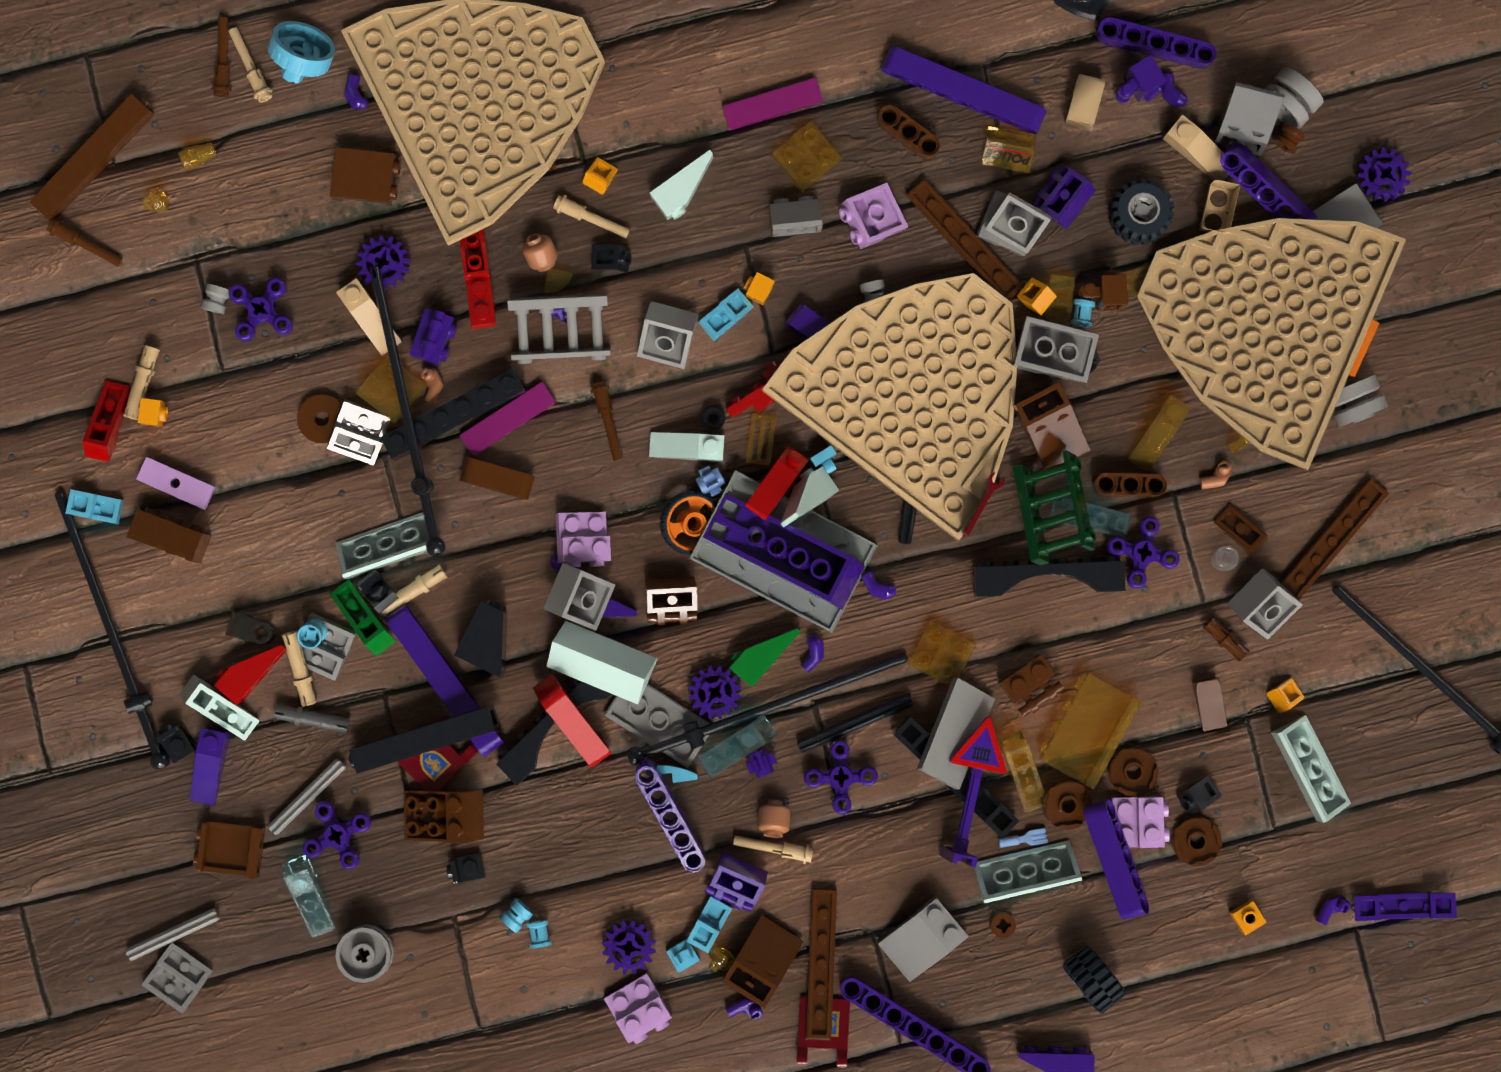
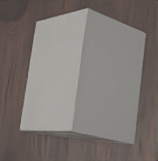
M1008 192L1002 197L985 230L1028 254L1052 217Z

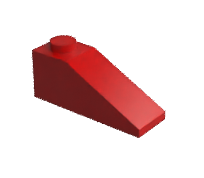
M105 381L82 441L85 457L110 462L118 440L130 386Z
M788 446L745 507L766 520L798 477L808 459Z
M277 646L230 666L228 669L224 667L215 679L218 681L214 686L233 703L241 705L287 651L286 646Z

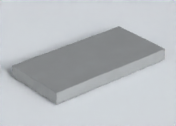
M953 678L917 769L954 789L960 790L968 767L952 764L949 762V759L981 722L989 716L995 698L959 678Z
M649 684L646 685L639 705L616 696L604 715L650 745L683 734L685 732L683 725L686 723L697 721L699 727L710 724ZM709 735L703 737L704 742L706 741ZM685 743L665 750L663 753L688 768L701 747L691 749L689 743Z

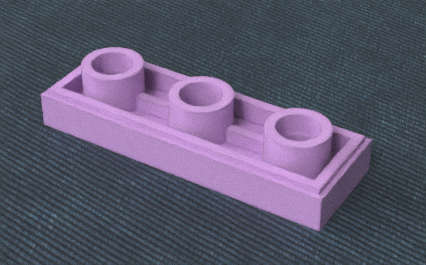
M146 457L136 480L206 510L216 488ZM176 479L180 481V485L177 488L173 486V482Z

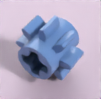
M707 466L699 470L701 476L695 480L702 493L707 494L710 492L712 497L721 493L722 489L720 487L726 483L718 468L711 470Z

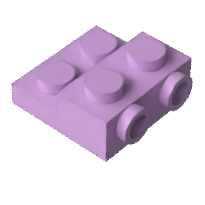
M888 183L848 198L839 205L841 208L839 210L840 218L844 223L848 222L851 229V241L855 245H859L860 249L880 242L884 238L903 231L908 227Z
M606 512L556 513L558 563H566L572 567H581V562H590V567L605 566L604 562L611 561L610 536H607Z
M1111 797L1128 847H1165V842H1169V827H1164V817L1169 815L1168 802H1163V797Z
M648 973L604 997L628 1043L634 1041L635 1044H638L648 1038L647 1032L655 1028L658 1032L670 1025L668 1020L672 1018V1015Z

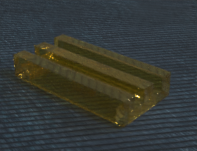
M752 413L745 463L770 466L777 417ZM756 420H761L756 459H752ZM766 421H769L771 425L766 460H761Z

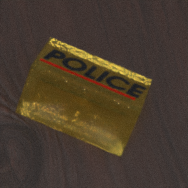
M988 126L981 164L1030 173L1037 135Z

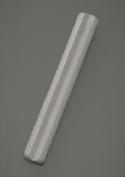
M335 759L268 825L269 830L275 835L279 834L346 769L345 764L340 759Z
M212 908L125 950L126 955L130 961H133L220 919L219 914L215 908Z

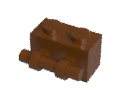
M1106 271L1095 282L1096 287L1088 282L1083 284L1078 290V297L1080 299L1096 300L1097 311L1122 310L1128 305L1127 274L1120 275V271Z
M695 577L645 579L648 611L647 623L665 625V622L687 624V621H697V611H694L698 610Z
M1038 654L998 682L1012 703L1023 699L1025 705L1018 709L1023 717L1031 712L1034 714L1042 704L1048 700L1053 701L1058 697L1057 694L1064 690L1063 685L1059 681L1052 686L1047 682L1056 674L1042 654ZM1041 686L1044 692L1032 699L1029 693Z

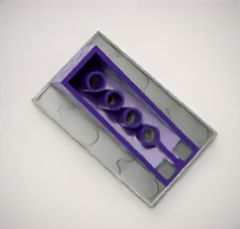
M735 470L689 559L833 633L878 545L812 510L783 527L781 521L789 498L785 496L782 497L766 520L762 519L745 507L761 483Z

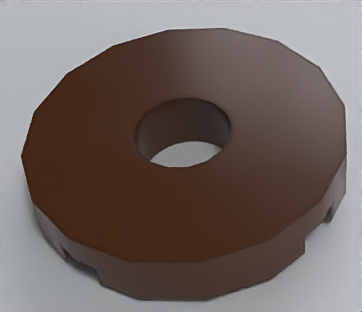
M315 395L308 398L300 406L297 414V424L301 433L310 441L318 444H328L342 404L336 398L329 395ZM321 412H325L329 416V421L324 426H319L316 423V416Z
M1129 747L1121 749L1113 756L1109 763L1108 776L1110 783L1118 792L1126 796L1137 797L1149 792L1154 787L1158 779V767L1149 752L1142 748ZM1130 765L1139 767L1140 774L1135 779H1130L1127 776V768Z
M1061 780L1055 782L1047 789L1043 796L1042 808L1044 816L1049 823L1059 829L1071 830L1083 824L1082 822L1085 821L1084 806L1092 804L1089 792L1084 786L1073 780ZM1071 798L1073 802L1072 808L1069 811H1063V801Z
M1198 816L1188 817L1181 821L1174 829L1171 838L1172 849L1176 856L1185 864L1192 866H1204L1214 861L1222 846L1221 833L1217 826L1208 819ZM1199 834L1203 838V845L1195 849L1191 846L1190 839L1193 835Z

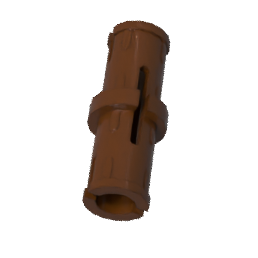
M1214 616L1204 624L1203 628L1218 641V645L1228 650L1238 662L1249 653L1250 650L1234 636L1235 633L1232 630L1228 631Z

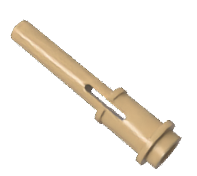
M238 28L230 29L228 32L248 72L246 77L255 92L254 98L258 99L260 103L268 101L272 98V89L268 88L261 70L256 68Z
M559 195L555 201L553 209L557 210L558 214L562 212L579 221L584 219L624 238H627L630 229L586 210V206L567 199L566 195Z
M736 835L733 843L736 846L782 854L781 858L803 861V864H806V862L811 863L813 848L809 847L808 844L806 847L784 842V845Z

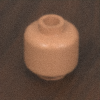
M532 234L526 239L522 247V252L529 267L540 272L551 269L558 258L557 250L551 238L547 235Z
M768 800V804L762 805L758 810L757 826L763 832V836L770 838L783 837V834L787 833L790 829V809L784 806L780 800Z

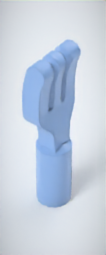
M1046 828L1029 830L1022 836L1014 835L1004 837L1003 839L998 838L999 847L1015 846L1025 842L1029 845L1048 843Z

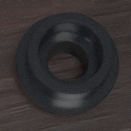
M708 406L701 414V422L709 430H718L725 423V413L718 406ZM716 414L718 416L717 422H710L708 419L709 415Z

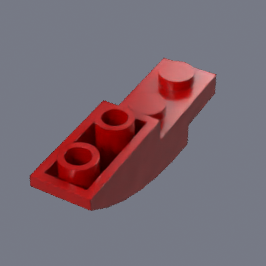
M484 229L460 240L472 329L497 326Z
M775 360L764 367L766 372L762 374V377L766 383L783 361L778 363ZM759 382L749 389L750 394L744 398L739 395L729 401L728 405L730 407L726 409V412L730 418L733 419L751 406L759 414L771 405L775 400L762 391L765 384L763 385Z

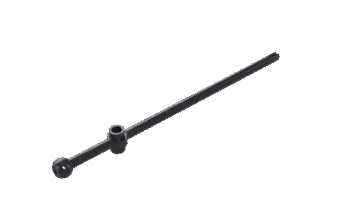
M375 265V270L373 266L370 267V273L415 473V478L411 482V488L415 494L420 496L429 537L426 543V550L430 555H438L444 553L446 544L438 536L429 495L434 489V484L429 477L425 476L379 266Z
M57 491L55 498L130 694V698L124 700L128 714L137 713L152 752L151 766L155 770L169 766L170 757L166 752H162L159 743L155 740L157 737L146 709L153 705L148 691L142 694L139 692L73 515L65 514L68 503L62 491Z
M1334 586L1332 591L1340 600L1493 737L1490 747L1501 755V731L1341 586Z
M900 654L699 727L697 721L686 723L683 725L685 731L683 734L642 749L637 746L629 748L626 752L630 765L636 766L646 757L685 743H689L691 749L705 745L703 737L904 664L908 661V656Z

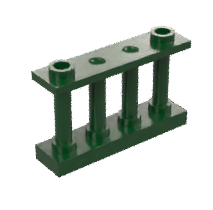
M1067 450L1063 451L1064 463L1035 472L1022 464L1013 467L1030 560L1040 566L1049 563L1048 555H1050L1051 551L1081 543L1082 547L1090 551L1095 550L1094 541H1096L1094 529L1090 526L1080 476L1082 465L1079 457ZM1067 472L1069 486L1041 495L1036 494L1034 486L1036 481ZM1068 496L1072 497L1073 510L1047 518L1040 517L1039 508L1042 504ZM1076 519L1079 533L1050 542L1045 540L1043 531L1046 528Z

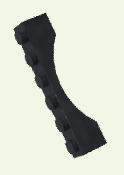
M511 369L414 419L419 448L453 428L505 405L526 393L516 371ZM404 425L381 436L392 460L397 461L410 454Z
M1102 557L1103 562H1093V558H1078V563H1068V559H1053V564L1041 566L1031 562V560H1028V565H1019L1018 561H1004V566H994V562H979V567L973 568L974 597L1002 596L1021 581L1042 575H1061L1073 578L1090 586L1096 592L1126 591L1124 561H1118L1117 557Z
M576 680L569 687L572 692L568 694L576 706L594 700L608 699L612 695L580 680ZM543 712L533 722L536 726L530 732L525 729L515 739L518 742L516 746L512 749L507 747L497 756L500 761L496 765L516 786L537 768L538 754L542 742L550 728L555 724V721L549 714L546 715Z
M908 716L892 734L920 760L930 734L911 716ZM968 771L965 774L960 790L946 785L963 802H965L971 775ZM981 784L979 785L974 813L1003 839L1019 820Z

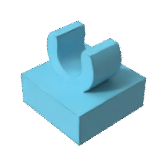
M832 446L810 458L814 468L822 464L828 474L837 469L831 460L832 457L836 456Z
M687 938L666 950L678 973L700 961L693 946L686 942Z

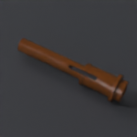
M218 17L217 65H214V87L211 88L216 97H228L229 92H231V88H229L230 66H227V17Z
M53 218L47 226L50 236L53 237L55 235L72 246L77 244L117 267L120 266L123 260L121 257L82 237L80 231L62 223L60 218Z
M605 381L592 384L590 392L594 394L598 414L602 415L613 460L623 459L611 414L613 407L607 390L609 385H606Z

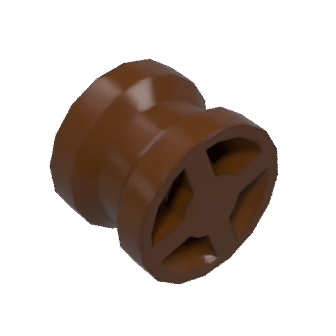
M1285 123L1281 128L1282 133L1275 137L1274 143L1284 151L1294 154L1297 150L1298 142L1303 141L1305 135L1298 128Z
M997 912L990 919V929L999 938L1010 937L1016 929L1015 920L1006 912Z

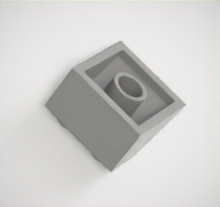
M813 196L799 197V201L789 202V199L774 200V204L769 205L772 237L821 232L823 223L819 199L813 200Z
M651 301L644 320L637 356L685 369L699 314Z
M562 563L543 609L596 631L615 584Z
M1263 568L1227 603L1243 622L1267 640L1303 605L1275 577Z

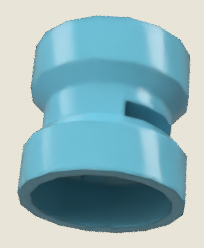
M319 619L308 620L297 633L299 644L307 649L317 647L328 634L327 626Z
M515 898L510 903L511 907L503 911L499 918L506 926L517 933L522 928V923L525 920H529L534 914L522 901Z

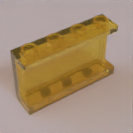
M1086 673L1085 676L1080 675L1076 681L1074 688L1077 691L1073 698H1067L1062 707L1065 713L1061 720L1058 718L1055 720L1050 729V732L1053 734L1049 742L1045 740L1038 753L1041 754L1039 760L1094 789L1142 702L1101 681L1092 674Z

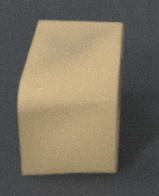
M1082 74L1078 75L1065 124L1092 132L1106 80Z
M1214 180L1209 185L1199 227L1200 231L1208 233L1216 231L1207 229L1205 226V219L1210 214L1220 216L1222 220L1220 229L1231 227L1240 189L1238 187L1239 184ZM1216 190H1222L1227 195V202L1222 207H1216L1210 201L1211 194Z

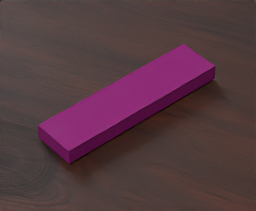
M812 78L724 105L722 109L728 129L731 131L823 103V98L817 79Z
M541 382L459 436L474 457L556 404L544 383Z

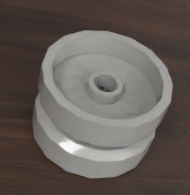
M1283 67L1274 77L1275 84L1269 83L1264 88L1265 90L1271 89L1277 93L1285 94L1277 119L1284 124H1290L1298 129L1308 121V113L1314 114L1324 103L1323 97L1314 85L1297 71L1288 67Z
M1376 374L1343 388L1336 407L1345 404L1347 408L1336 412L1333 416L1338 428L1351 422L1354 424L1374 416L1375 412L1389 407L1385 395L1379 394L1370 399L1368 398L1367 394L1378 390L1381 386Z
M369 924L357 926L345 934L338 943L335 955L337 966L345 977L354 982L366 983L374 981L389 969L394 960L395 948L393 940L382 928ZM362 950H368L370 955L367 957L363 956Z

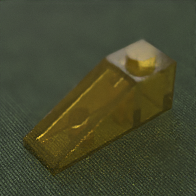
M1172 395L1167 396L1127 460L1149 473L1179 429L1191 407Z
M1018 731L998 739L1025 814L1041 808L1045 792L1029 744L1023 733Z

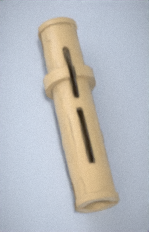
M144 345L139 365L135 367L137 372L124 410V417L138 420L140 400L145 398L151 377L155 374L153 370L160 352L159 349Z
M439 564L426 574L416 576L415 581L397 591L395 594L398 596V599L381 612L382 615L387 617V615L423 592H430L431 587L448 578L442 566Z
M292 631L282 634V638L294 676L292 681L294 686L297 687L301 706L315 704L317 700L311 683L313 678L312 675H309L302 647L297 639L298 631H293V633Z

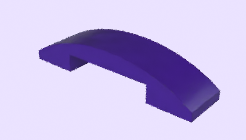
M1417 892L1354 896L1355 921L1457 918L1456 893Z

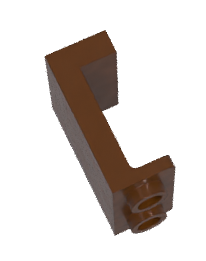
M335 147L330 197L338 201L349 199L384 203L387 206H392V201L397 199L398 185L394 184L395 175H400L401 162L397 161V156L394 153Z
M209 820L203 821L202 826H198L196 840L200 841L199 849L195 850L193 865H196V871L245 876V878L253 879L260 877L266 827Z

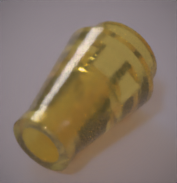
M212 143L184 147L182 151L178 152L185 171L189 169L193 171L217 156Z

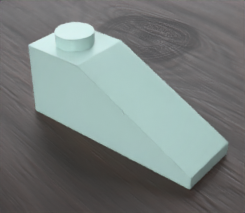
M711 150L650 192V197L667 220L672 217L675 220L686 212L684 208L690 203L713 159Z
M651 432L649 457L723 462L725 437L724 435Z
M823 466L816 471L810 468L800 475L802 480L794 485L781 521L783 527L817 507L839 491Z
M194 674L179 694L187 705L244 741L259 722V719L233 703L223 693Z

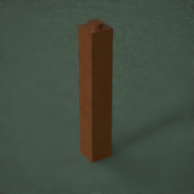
M130 94L30 200V203L50 221L53 218L57 219L154 116L149 110L151 105L142 96L137 99Z

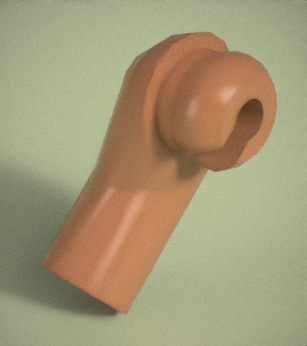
M427 367L421 372V377L429 388L424 401L435 405L442 391L443 381L438 371Z
M1221 461L1212 476L1200 477L1201 489L1224 486L1232 474L1231 464L1228 461Z

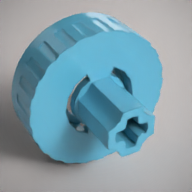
M286 21L277 24L273 29L267 47L271 59L282 68V78L288 82L295 83L301 82L304 76L318 77L324 75L329 70L335 54V45L329 36L314 26L297 21Z

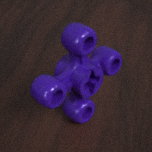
M278 277L270 279L267 283V290L261 297L251 296L248 289L242 284H235L229 289V298L236 304L245 305L248 309L247 319L239 323L235 328V335L239 340L243 342L251 341L255 337L256 327L262 322L270 323L280 335H288L292 332L294 325L292 320L288 316L277 314L274 310L275 300L284 296L287 292V285L283 279ZM276 284H280L278 291L273 290ZM242 290V296L236 298V292ZM257 305L263 307L266 310L267 315L259 313V311L254 306ZM286 321L287 326L284 329H280V324ZM248 328V334L243 336L242 330Z
M1147 516L1140 521L1139 529L1141 536L1137 542L1128 543L1122 537L1114 536L1106 544L1107 551L1111 555L1119 556L1124 554L1132 558L1133 568L1128 573L1126 581L1133 589L1142 588L1146 584L1147 576L1145 569L1149 563L1157 562L1166 569H1172L1180 562L1179 554L1175 550L1167 549L1160 551L1154 547L1153 537L1158 532L1160 524L1152 516ZM1147 522H1151L1153 525L1151 531L1146 529ZM1114 542H1118L1120 544V549L1118 551L1114 550L1113 548ZM1145 547L1148 556L1141 559V554L1137 553V550ZM1167 555H1171L1173 557V561L1171 564H1169L1166 561ZM1135 574H1137L1140 577V582L1138 584H1136L1133 581V576Z
M840 739L832 742L830 746V753L834 758L833 767L828 771H820L817 768L808 769L804 773V782L812 788L825 783L833 786L835 797L832 800V808L838 814H846L852 806L847 794L849 786L856 782L871 786L878 780V773L872 766H865L860 770L849 768L846 759L850 748L846 741ZM843 745L844 752L837 754L835 752L836 746ZM840 767L843 773L848 775L847 779H843L842 786H840L837 779H834V775H838ZM867 771L872 772L873 776L870 780L864 779V773ZM810 774H817L818 780L816 782L809 781ZM839 800L846 801L845 808L840 809L837 807Z
M319 802L315 806L314 813L325 824V832L319 838L307 839L303 844V853L310 858L318 857L326 847H334L339 851L341 866L345 869H354L360 862V856L357 851L350 847L349 838L355 832H365L370 829L372 825L371 817L365 812L355 814L350 822L341 823L335 818V807L331 802ZM323 806L328 808L327 815L321 812ZM359 818L365 820L364 827L358 824ZM334 828L336 831H342L341 841L338 838H332V835L335 833ZM311 843L316 845L315 852H312L309 848ZM347 855H351L354 860L352 864L346 861Z

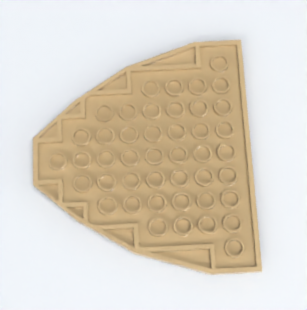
M442 0L384 9L341 30L448 246L492 225L550 169L581 120L605 64V60L583 17L527 3L495 0Z
M1277 218L1220 229L1156 251L1137 297L1163 350L1199 400L1261 452L1309 470L1406 239L1357 221Z
M974 273L909 286L855 306L792 349L762 388V391L956 540H960L985 491L988 490V477L993 472H995V475L992 477L993 483L995 482L1013 427V406L1017 367L1013 366L1016 355L1013 303Z

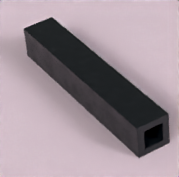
M490 704L356 746L349 750V762L351 767L355 768L356 774L496 731L501 726L494 705Z

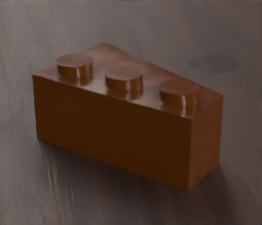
M146 507L144 511L136 510L127 534L128 538L161 549L172 555L180 556L190 562H202L211 539V535L205 533L206 528L192 524L191 528L182 525L183 520L170 515L168 519L159 517L160 511Z

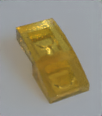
M1050 273L1048 287L1057 297L1046 309L1045 321L1070 327L1075 276Z

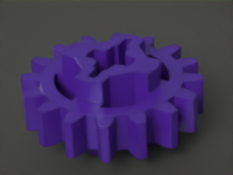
M1385 147L1379 150V154L1374 149L1370 152V157L1366 155L1362 158L1365 164L1357 166V169L1362 171V173L1356 175V179H1362V183L1358 186L1359 188L1365 187L1367 189L1364 193L1365 196L1370 193L1373 194V201L1381 197L1382 202H1386L1389 196L1392 200L1398 198L1397 193L1402 195L1405 192L1403 186L1410 184V181L1405 179L1412 174L1411 171L1405 170L1409 162L1402 163L1403 154L1396 157L1394 155L1395 149H1391L1386 153ZM1384 159V160H1388V161H1390V162H1389V163H1381L1380 161H1376V160ZM1396 168L1399 172V178L1396 176ZM1383 171L1387 173L1385 179L1380 177ZM1368 172L1371 174V182L1368 177ZM1379 187H1386L1387 189H1391V190L1383 191V190H1379L1378 188H1379Z
M380 236L379 242L371 238L370 246L362 245L365 252H358L357 254L362 261L357 262L356 266L363 268L359 275L361 277L367 275L364 282L366 284L371 283L372 277L368 269V263L373 265L374 268L375 265H378L384 290L388 289V284L396 288V281L398 279L402 282L405 281L402 274L410 272L405 265L410 264L411 260L404 258L409 252L407 249L400 250L403 245L400 241L394 245L393 237H389L388 241H385L384 237ZM382 247L381 251L375 254L372 253L374 250ZM393 250L397 252L400 263L394 261L392 257ZM386 257L389 264L381 268L378 262L379 260L383 261ZM395 272L393 276L385 279L387 274Z
M708 666V673L705 674L703 670H700L701 677L692 678L696 685L689 686L688 689L694 691V694L690 695L689 699L696 700L692 707L693 709L701 708L699 715L702 716L705 712H708L709 719H712L713 714H717L718 718L722 719V712L731 715L729 708L731 706L734 708L738 707L734 701L735 699L742 698L741 695L736 694V691L742 687L740 685L735 686L734 684L738 679L737 676L729 677L731 670L722 673V666H719L717 671H713V668ZM709 676H720L718 681L714 683H708L704 680ZM722 682L719 691L722 696L720 698L715 697L708 703L711 695L710 691H708L709 688H715ZM727 682L731 685L732 697L725 693L724 686ZM699 687L705 691L706 699L703 703L698 695ZM716 702H722L726 705L720 709H710L712 704Z
M633 919L630 925H627L625 920H622L621 927L613 924L614 932H606V936L610 939L602 942V945L608 946V949H605L602 954L610 956L606 963L614 962V971L621 967L623 968V974H626L628 969H631L633 974H636L637 967L645 970L644 962L651 963L653 961L649 953L653 954L656 952V949L650 947V945L656 942L655 939H649L648 937L652 933L651 929L645 932L643 930L644 923L637 927ZM627 931L626 936L621 940L614 939L619 933ZM636 932L643 937L645 944L637 940L635 937ZM627 941H632V946L636 947V949L631 950V953H627L626 948L622 947V945L627 944ZM613 949L619 951L623 957L622 961L614 955ZM644 954L639 961L631 963L634 956Z

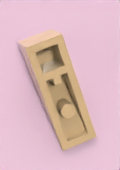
M1182 115L1163 140L1211 179L1224 181L1229 174L1222 168L1220 163L1223 152L1199 127Z
M356 278L336 293L383 356L388 353L378 306ZM394 331L396 345L398 346L402 341Z

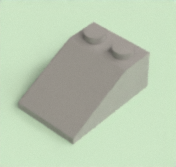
M1027 316L1022 325L1013 366L1032 373L1087 383L1099 335Z
M934 895L878 942V945L907 980L911 982L949 954L969 936Z

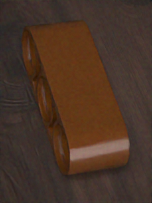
M886 105L880 109L877 123L883 131L923 160H932L937 156L940 142L935 135L893 105ZM885 113H891L895 116L896 120L889 124L883 121L882 116ZM910 127L915 131V136L906 138L902 134V130ZM930 142L934 145L935 150L927 153L922 149V144Z
M466 457L459 481L528 500L535 476Z
M1102 473L1095 477L1092 487L1099 496L1153 498L1162 495L1166 491L1167 481L1159 474ZM1101 478H1107L1110 481L1111 487L1109 491L1100 489L1099 481ZM1128 478L1135 482L1133 492H1128L1124 488V481ZM1151 479H1155L1160 483V490L1157 493L1149 489L1148 484Z

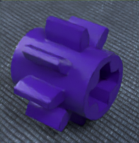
M764 748L748 755L750 761L746 762V766L750 774L755 772L757 778L774 772L772 765L777 764L773 752L767 754Z

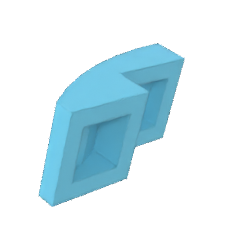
M737 289L698 323L710 338L716 341L750 312L754 306Z
M70 489L65 514L119 524L124 500Z
M657 765L662 774L672 773L673 783L698 780V773L689 769L673 765ZM646 769L647 776H652L653 772Z
M711 895L686 942L709 953L733 907L721 900L713 899Z

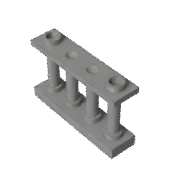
M608 293L509 298L508 311H514V314L517 315L519 352H513L511 360H517L518 364L532 363V359L591 356V360H605L606 356L611 355V347L603 348L601 310H603V306H608ZM578 307H588L589 311H591L593 348L578 349L576 312L579 311ZM555 308H564V312L567 315L569 348L567 350H554L552 313ZM539 309V313H542L544 351H529L527 326L529 310Z

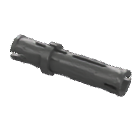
M276 703L275 713L273 714V719L295 722L294 724L297 726L304 724L344 732L345 734H347L348 724L350 723V718L305 710L303 706L295 708L280 705L279 703Z

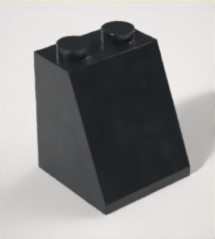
M488 599L487 603L480 601L454 656L497 677H504L506 673L507 612L502 610L503 605Z

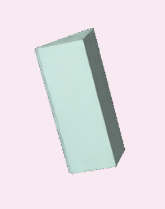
M423 512L336 542L343 578L350 579L427 552L426 543L429 537Z
M565 621L552 641L546 667L639 705L658 658Z
M1306 715L1271 732L1316 821L1328 822L1351 804Z
M1070 840L978 861L976 868L974 867L981 900L984 903L1082 881Z

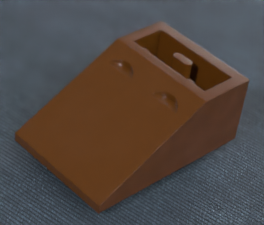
M1059 382L1013 406L1014 412L1044 469L1064 463L1063 451L1067 450L1076 456L1090 451L1073 408Z
M483 789L404 790L405 840L468 843L484 839Z
M761 915L724 974L722 982L765 1009L804 941Z

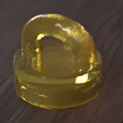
M159 187L150 190V195L143 198L142 204L148 210H156L158 213H162L169 209L167 197Z
M714 945L708 953L712 959L709 963V968L712 971H716L722 966L728 968L734 960L733 955L728 950L718 945Z

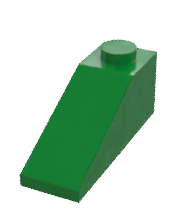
M349 579L329 594L363 644L376 656L396 642L388 628Z
M798 628L747 648L743 653L738 650L729 660L732 663L730 669L752 688L801 631Z

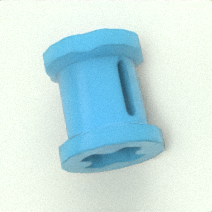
M1074 299L1073 320H1070V325L1085 328L1092 327L1093 323L1090 320L1092 307H1095V302Z
M548 920L526 923L531 936L530 949L552 945V942L548 939L546 926L549 924Z

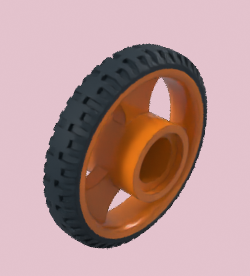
M686 491L675 495L668 501L661 514L660 528L663 539L673 550L685 555L692 554L696 545L685 546L678 543L675 539L679 533H685L692 537L698 536L700 539L707 526L705 516L700 513L701 507L706 504L713 514L717 503L710 496L698 491ZM688 501L689 509H685L678 514L676 523L670 522L674 509L680 503ZM694 517L695 525L693 528L688 529V520Z

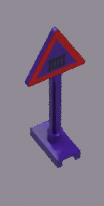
M986 717L949 759V762L952 764L971 767L972 770L957 838H954L953 847L941 845L939 852L941 857L951 863L957 864V861H962L975 868L978 858L967 852L969 845L968 836L982 772L987 770L1001 774L1007 773L990 717Z

